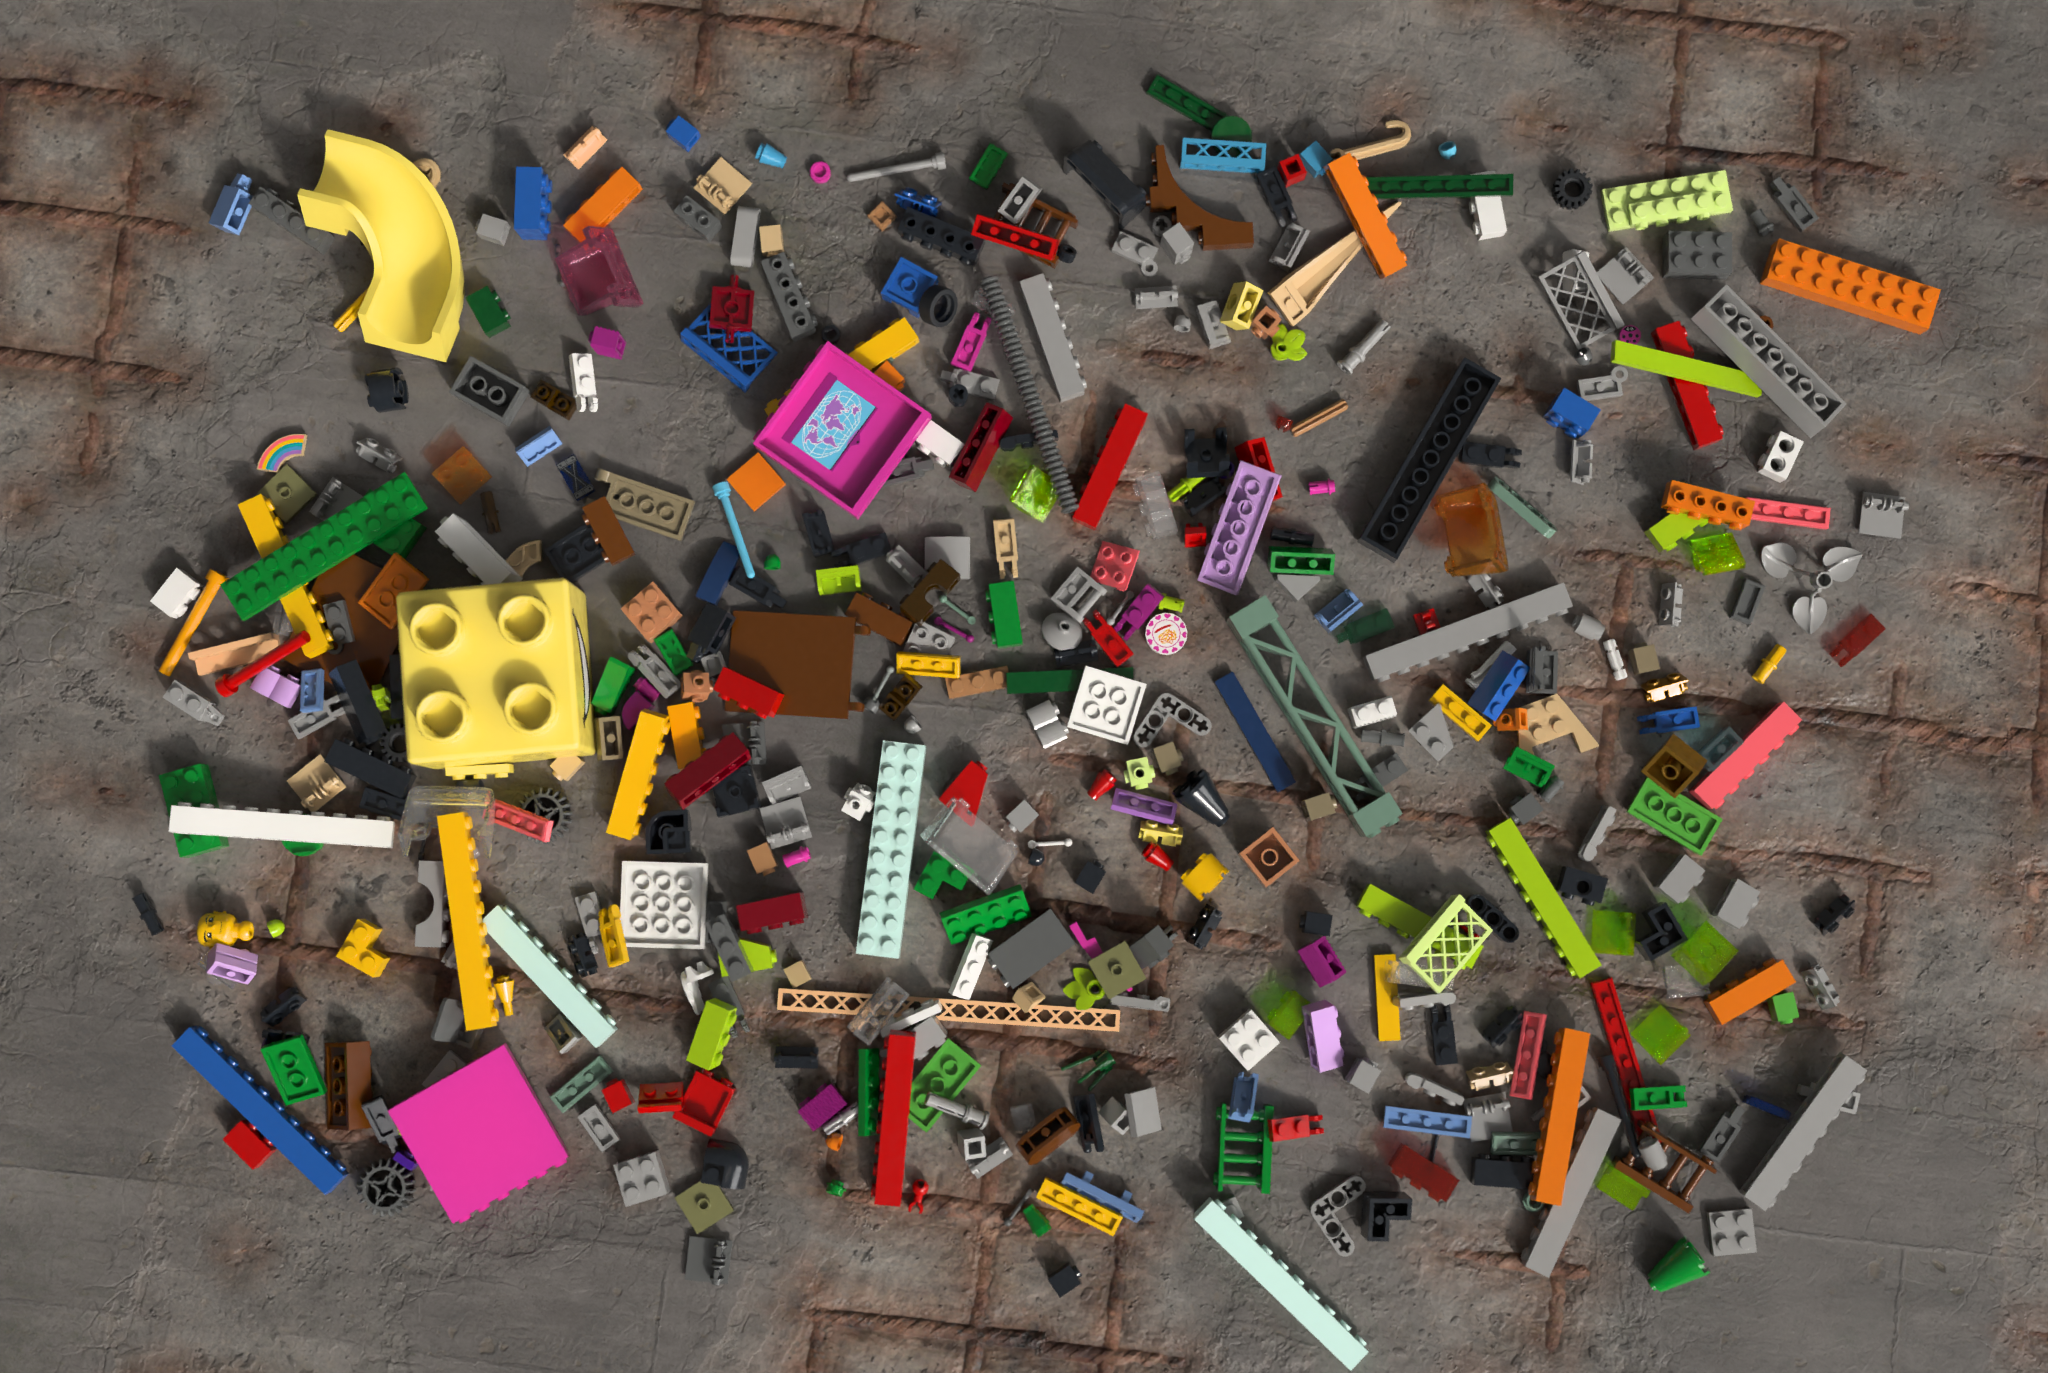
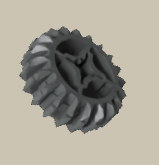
M539 787V794L536 789H531L532 797L525 793L526 802L519 800L518 803L523 805L521 809L529 811L531 805L535 802L534 814L541 816L542 809L543 812H551L545 816L549 820H552L560 812L559 822L554 829L552 828L550 840L556 842L555 835L563 838L564 835L561 830L569 831V828L564 825L565 823H572L571 819H567V815H573V812L566 811L567 808L571 807V803L563 804L567 797L562 796L559 798L561 792L556 790L553 794V788L548 787L546 793L544 787ZM541 798L553 800L557 807L546 808ZM527 836V840L531 841L533 839L532 837ZM535 839L536 844H539L541 842L540 840Z
M381 1158L378 1163L376 1161L371 1162V1167L367 1166L364 1168L366 1174L362 1173L359 1175L360 1179L364 1182L357 1183L358 1187H362V1190L358 1191L357 1195L363 1194L364 1196L360 1203H368L365 1206L366 1210L373 1207V1215H376L380 1210V1217L386 1216L387 1213L389 1217L394 1216L395 1212L401 1213L402 1207H409L407 1201L414 1199L409 1193L416 1192V1188L411 1187L412 1184L416 1183V1180H410L409 1176L413 1175V1171L406 1173L405 1170L407 1168L404 1166L400 1167L401 1164L398 1162L394 1163L393 1158H388L387 1161ZM380 1170L390 1171L385 1179L374 1178L375 1174ZM397 1176L401 1180L402 1188L396 1183ZM388 1183V1186H387V1187H388L390 1190H389V1191H385L386 1187L383 1186V1184ZM371 1186L377 1191L376 1198L372 1193ZM389 1195L400 1197L394 1204H383Z

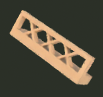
M267 633L190 652L188 656L190 660L195 661L197 673L202 676L250 664L279 646L280 639L277 634Z

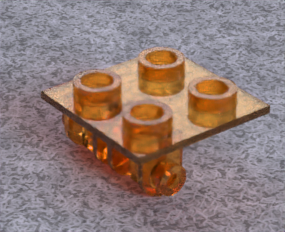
M464 446L431 473L460 505L492 478Z

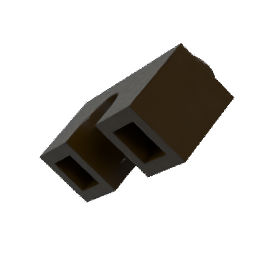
M942 559L937 563L933 562L927 569L928 574L924 579L919 578L913 586L915 588L910 595L907 593L900 601V612L919 627L934 612L933 606L925 599L926 594L931 590L938 589L948 595L961 580L960 573Z

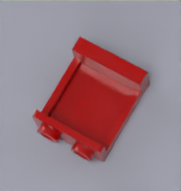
M702 1068V1070L697 1069L694 1073V1077L683 1097L682 1111H675L672 1118L711 1137L714 1135L736 1088L732 1086L733 1082L723 1077L719 1080L713 1077V1072Z

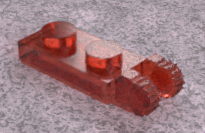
M1872 613L1868 614L1838 642L1839 644L1829 655L1831 657L1837 656L1842 649H1845L1848 654L1838 663L1840 667H1843L1863 651L1886 628Z

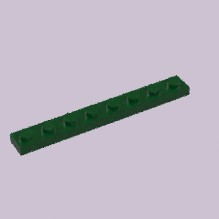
M1514 174L1366 177L1369 184L1367 187L1370 193H1373L1377 199L1513 196Z

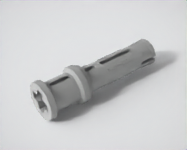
M1380 319L1356 347H1351L1344 359L1337 362L1338 367L1347 375H1351L1353 369L1365 360V355L1391 328L1385 320Z
M930 1091L924 1100V1105L954 1115L965 1124L969 1122L978 1126L981 1130L987 1125L989 1112L986 1110L982 1112L973 1108L970 1104L962 1105Z

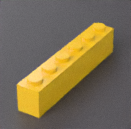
M648 709L640 711L606 833L628 840L633 839L635 835H639L642 827L639 821L641 815L644 816L648 805L645 803V800L653 789L651 779L653 775H656L659 768L657 758L658 755H662L665 743L662 742L664 734H668L671 725L668 722V715Z

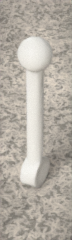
M1070 838L1062 841L1035 842L1031 840L1028 842V847L1031 849L1036 846L1072 845Z

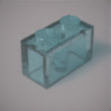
M1730 726L1722 728L1698 751L1701 756L1708 760L1703 767L1706 772L1716 770L1744 743Z

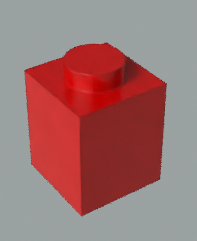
M1299 154L1280 161L1277 167L1285 187L1304 180L1307 174Z
M615 1078L605 1083L607 1088L601 1090L612 1114L635 1103L624 1079L618 1081Z

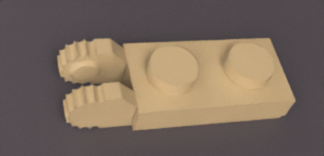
M1014 518L993 520L1000 579H1005L1006 576L1003 562L1012 561L1013 578L1018 577V554Z

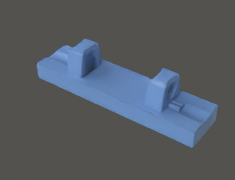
M1088 1171L1083 1174L1082 1179L1066 1172L1060 1184L1122 1214L1123 1217L1135 1223L1142 1218L1144 1211L1129 1204L1132 1193L1124 1190L1119 1199L1091 1185L1090 1182L1094 1174Z

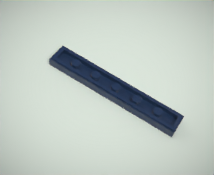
M1234 672L1215 681L1217 689L1276 792L1278 793L1296 783Z

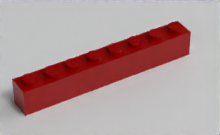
M890 1030L889 1036H885L884 1049H888L887 1057H883L882 1070H886V1076L881 1078L880 1091L884 1092V1099L879 1100L878 1112L882 1113V1121L878 1120L877 1134H880V1142H876L875 1155H879L878 1163H874L873 1176H877L876 1184H872L871 1197H875L874 1204L901 1206L916 1032Z

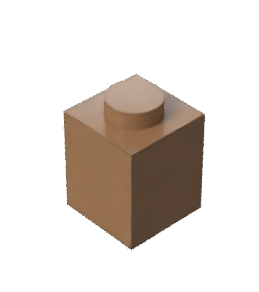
M768 842L747 850L757 874L762 873L763 876H767L775 872L774 868L779 866Z

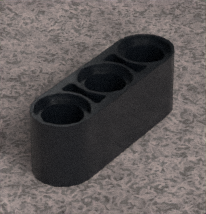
M1473 894L1465 899L1464 902L1493 930L1491 933L1500 941L1512 943L1518 939L1519 929L1486 898ZM1474 898L1480 901V907L1477 910L1471 907V901ZM1491 912L1496 915V922L1492 925L1487 922V916ZM1506 927L1512 930V936L1509 939L1503 936V930Z

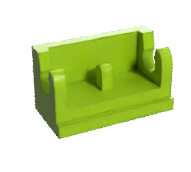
M858 565L816 570L820 596L862 591Z

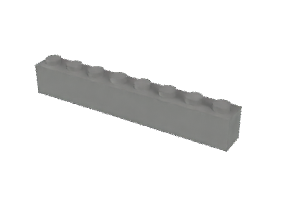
M1839 1052L1739 1192L1764 1211L1771 1208L1777 1200L1776 1196L1788 1186L1791 1175L1801 1168L1804 1157L1812 1153L1815 1148V1142L1818 1138L1825 1135L1828 1124L1831 1120H1835L1838 1117L1841 1106L1851 1099L1854 1088L1864 1081L1865 1073L1868 1070Z
M1592 1107V1110L1589 1109L1584 1117L1586 1123L1583 1129H1580L1576 1134L1575 1141L1577 1142L1574 1149L1570 1151L1561 1206L1548 1204L1546 1208L1542 1209L1539 1215L1540 1223L1530 1234L1531 1242L1529 1247H1525L1521 1254V1264L1548 1278L1621 1122V1119L1596 1107Z

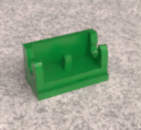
M1516 746L1512 748L1502 769L1542 788L1543 784L1547 783L1555 765Z

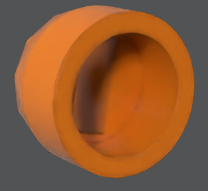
M833 1132L827 1136L828 1139L825 1142L828 1148L839 1151L843 1141V1134Z

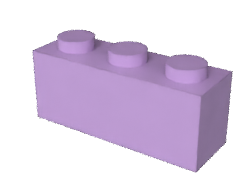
M1327 1000L1302 1006L1311 1066L1320 1073L1344 1066L1342 1059L1344 1051L1340 1046L1339 1038L1341 1037V1031L1337 1026L1336 1018L1338 1017V1011L1336 1007Z

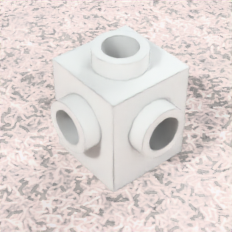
M857 783L853 789L849 787L844 796L846 802L841 811L860 821L866 812L870 813L874 807L875 801H873L876 793L864 784Z

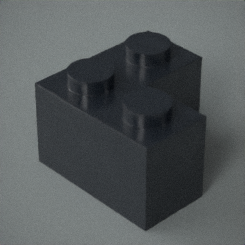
M1659 902L1642 912L1652 932L1636 940L1634 943L1645 961H1653L1684 943L1688 938L1666 902Z
M1363 1191L1361 1235L1367 1241H1389L1390 1220H1411L1412 1198L1405 1192Z

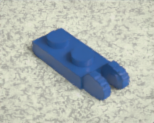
M1697 706L1654 712L1651 715L1637 717L1638 722L1654 719L1655 723L1654 728L1647 727L1639 730L1640 735L1655 732L1659 734L1700 727Z

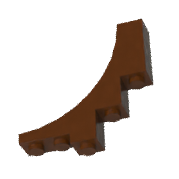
M1156 145L1155 152H1151V164L1155 165L1156 173H1152L1153 187H1150L1149 194L1145 195L1146 206H1150V213L1175 212L1171 213L1172 225L1180 222L1185 231H1201L1198 232V245L1202 244V251L1252 248L1254 244L1253 222H1238L1220 218L1192 202L1180 189L1171 174L1166 161L1164 145Z

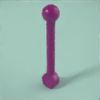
M941 617L935 618L934 622L936 625L946 627L966 638V641L969 643L974 641L973 635H967L943 622Z

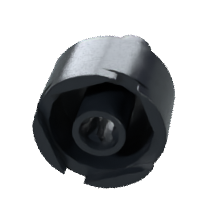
M400 368L376 370L365 375V381L370 393L367 396L368 405L374 407L379 413L407 408L404 404L408 403L409 400L406 380H401L400 375L403 372Z

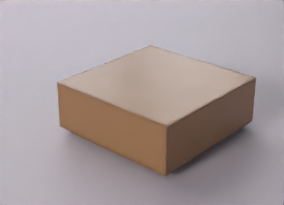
M881 201L867 217L883 232L897 218V215Z

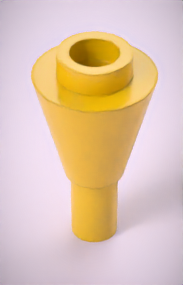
M509 975L499 976L496 978L497 981L493 982V985L503 1003L505 1016L513 1015L511 1001L513 998L514 979L510 978Z

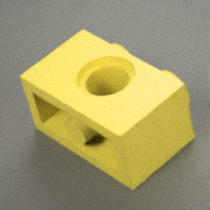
M1247 281L1233 283L1219 322L1235 330L1249 329L1263 290Z

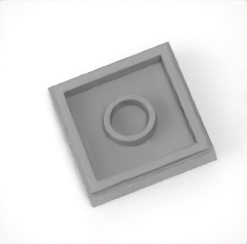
M1155 1087L1125 1094L1131 1138L1162 1130Z

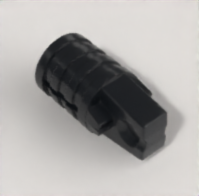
M961 384L951 387L948 399L954 407L965 405L968 397L967 388Z

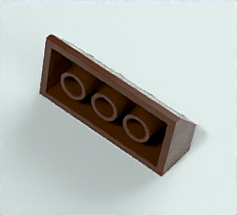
M370 1041L325 1043L327 1129L357 1130L372 1128L361 1106L363 1102L373 1098L371 1090L372 1069L370 1067V1056L372 1050Z

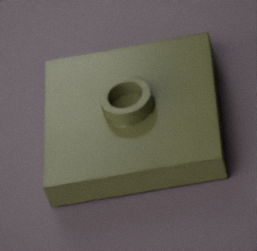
M288 464L256 493L257 495L262 494L267 499L270 498L275 506L273 511L287 524L318 495Z
M1126 941L1088 961L1108 999L1117 996L1146 979Z
M701 1181L675 1197V1200L697 1234L735 1210L720 1186L701 1183Z

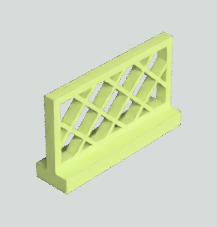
M1460 894L1449 897L1398 957L1403 964H1408L1437 994L1442 992L1493 931L1464 902L1465 899ZM1461 909L1467 913V922H1458V912ZM1447 925H1454V938H1445L1444 929ZM1458 925H1468V937L1459 938ZM1472 925H1479L1484 930L1480 937H1473ZM1454 940L1455 953H1446L1445 941ZM1459 940H1469V950L1466 953H1460ZM1434 941H1440L1441 954H1431V944ZM1432 956H1441L1442 969H1432ZM1446 956L1456 957V966L1453 969H1447ZM1420 957H1427L1428 969L1422 970L1415 964ZM1433 972H1442L1443 981L1439 986L1433 981Z

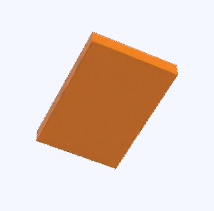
M394 553L358 604L389 629H393L398 623L397 595L401 592L422 590L429 581V578L398 553Z

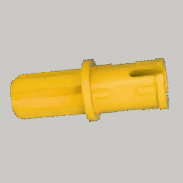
M1776 644L1768 656L1762 659V664L1752 675V678L1758 683L1763 684L1770 673L1777 669L1776 665L1785 655L1786 649Z

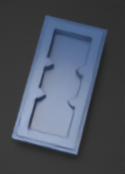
M551 426L516 447L515 451L528 467L562 445V442Z
M319 668L301 671L300 711L302 713L323 711L324 670Z

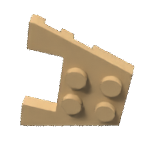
M1558 694L1519 707L1527 709L1528 730L1517 731L1519 748L1533 755L1532 747L1572 733L1579 753L1599 746L1597 741Z

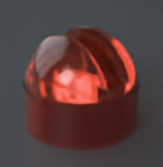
M1279 415L1275 421V427L1278 431L1280 426L1284 427L1283 433L1289 431L1293 424L1292 420Z

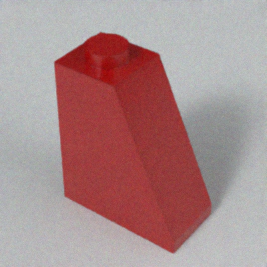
M971 761L939 798L945 806L970 827L975 823L988 774L985 772L988 768L979 761L976 763Z

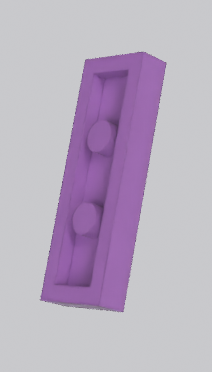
M1116 788L1111 810L1173 825L1178 804Z

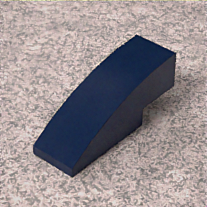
M725 541L722 542L696 593L698 599L715 606L718 605L740 558L737 546Z

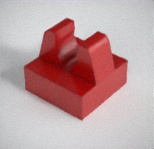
M1190 523L1186 524L1184 528L1185 548L1206 546V526H1203L1202 523H1198V527H1190Z
M1434 608L1413 615L1419 635L1441 628Z

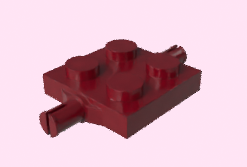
M734 274L730 275V286L712 287L709 328L725 330V342L727 343L729 342V335L730 343L734 342V331L751 332L754 291L738 287L739 276L735 275V282H733Z

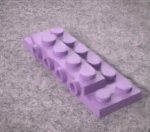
M1240 461L1232 484H1229L1226 490V495L1228 496L1226 503H1223L1220 507L1218 514L1220 515L1218 524L1215 523L1211 535H1213V539L1205 548L1204 555H1206L1198 581L1234 595L1239 594L1282 475L1245 461Z

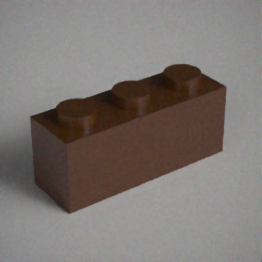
M605 496L582 507L584 513L581 516L586 525L591 524L594 530L591 535L596 544L601 543L604 549L601 551V554L606 563L610 562L614 566L636 555Z
M856 592L844 615L846 617H856V623L871 628V631L902 647L913 626V622L902 612L899 615L892 612V607L886 603L881 602L880 605L873 601L874 597L865 592L861 595Z

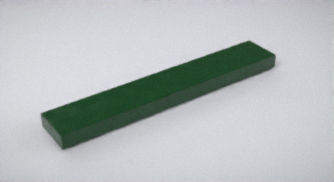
M1133 667L1099 669L1134 680ZM1084 669L1006 673L1007 694L1077 691Z

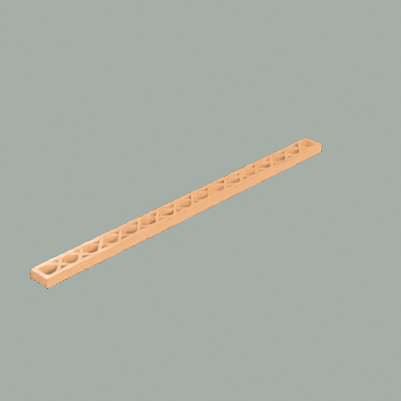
M788 988L778 989L777 1010L900 1017L902 1016L901 1013L909 1009V1006L915 1001L922 1004L930 999H933V1001L939 999L946 1011L941 1015H936L938 1020L1118 1032L1120 1025V1010L1089 1008L1087 1010H1076V1007L1037 1004L1033 1009L1038 1010L1035 1013L1030 1010L1031 1016L1026 1021H1021L1016 1015L1021 1008L1016 1003ZM783 993H791L797 1001L791 1006L782 1005ZM807 995H813L818 1001L813 1007H808L802 1001ZM829 996H834L839 1002L833 1009L828 1008L823 1002ZM851 997H855L861 1004L855 1010H850L845 1004ZM871 999H877L882 1007L877 1011H871L866 1004ZM893 1000H898L903 1006L898 1013L892 1012L887 1006ZM957 1004H962L967 1010L962 1017H957L951 1010ZM979 1005L984 1006L989 1012L983 1018H978L973 1012ZM989 1006H996L992 1010L989 1008ZM999 1007H1005L1010 1015L1005 1019H999L994 1012ZM1043 1009L1048 1010L1053 1016L1047 1022H1042L1037 1016ZM1052 1010H1060V1011L1055 1014ZM1064 1011H1069L1074 1016V1019L1068 1024L1063 1023L1058 1017ZM1086 1012H1090L1095 1017V1020L1090 1025H1085L1080 1020V1017ZM1106 1014H1115V1027L1106 1026L1101 1019ZM992 1015L994 1019H988V1017ZM1056 1019L1059 1023H1051V1022Z

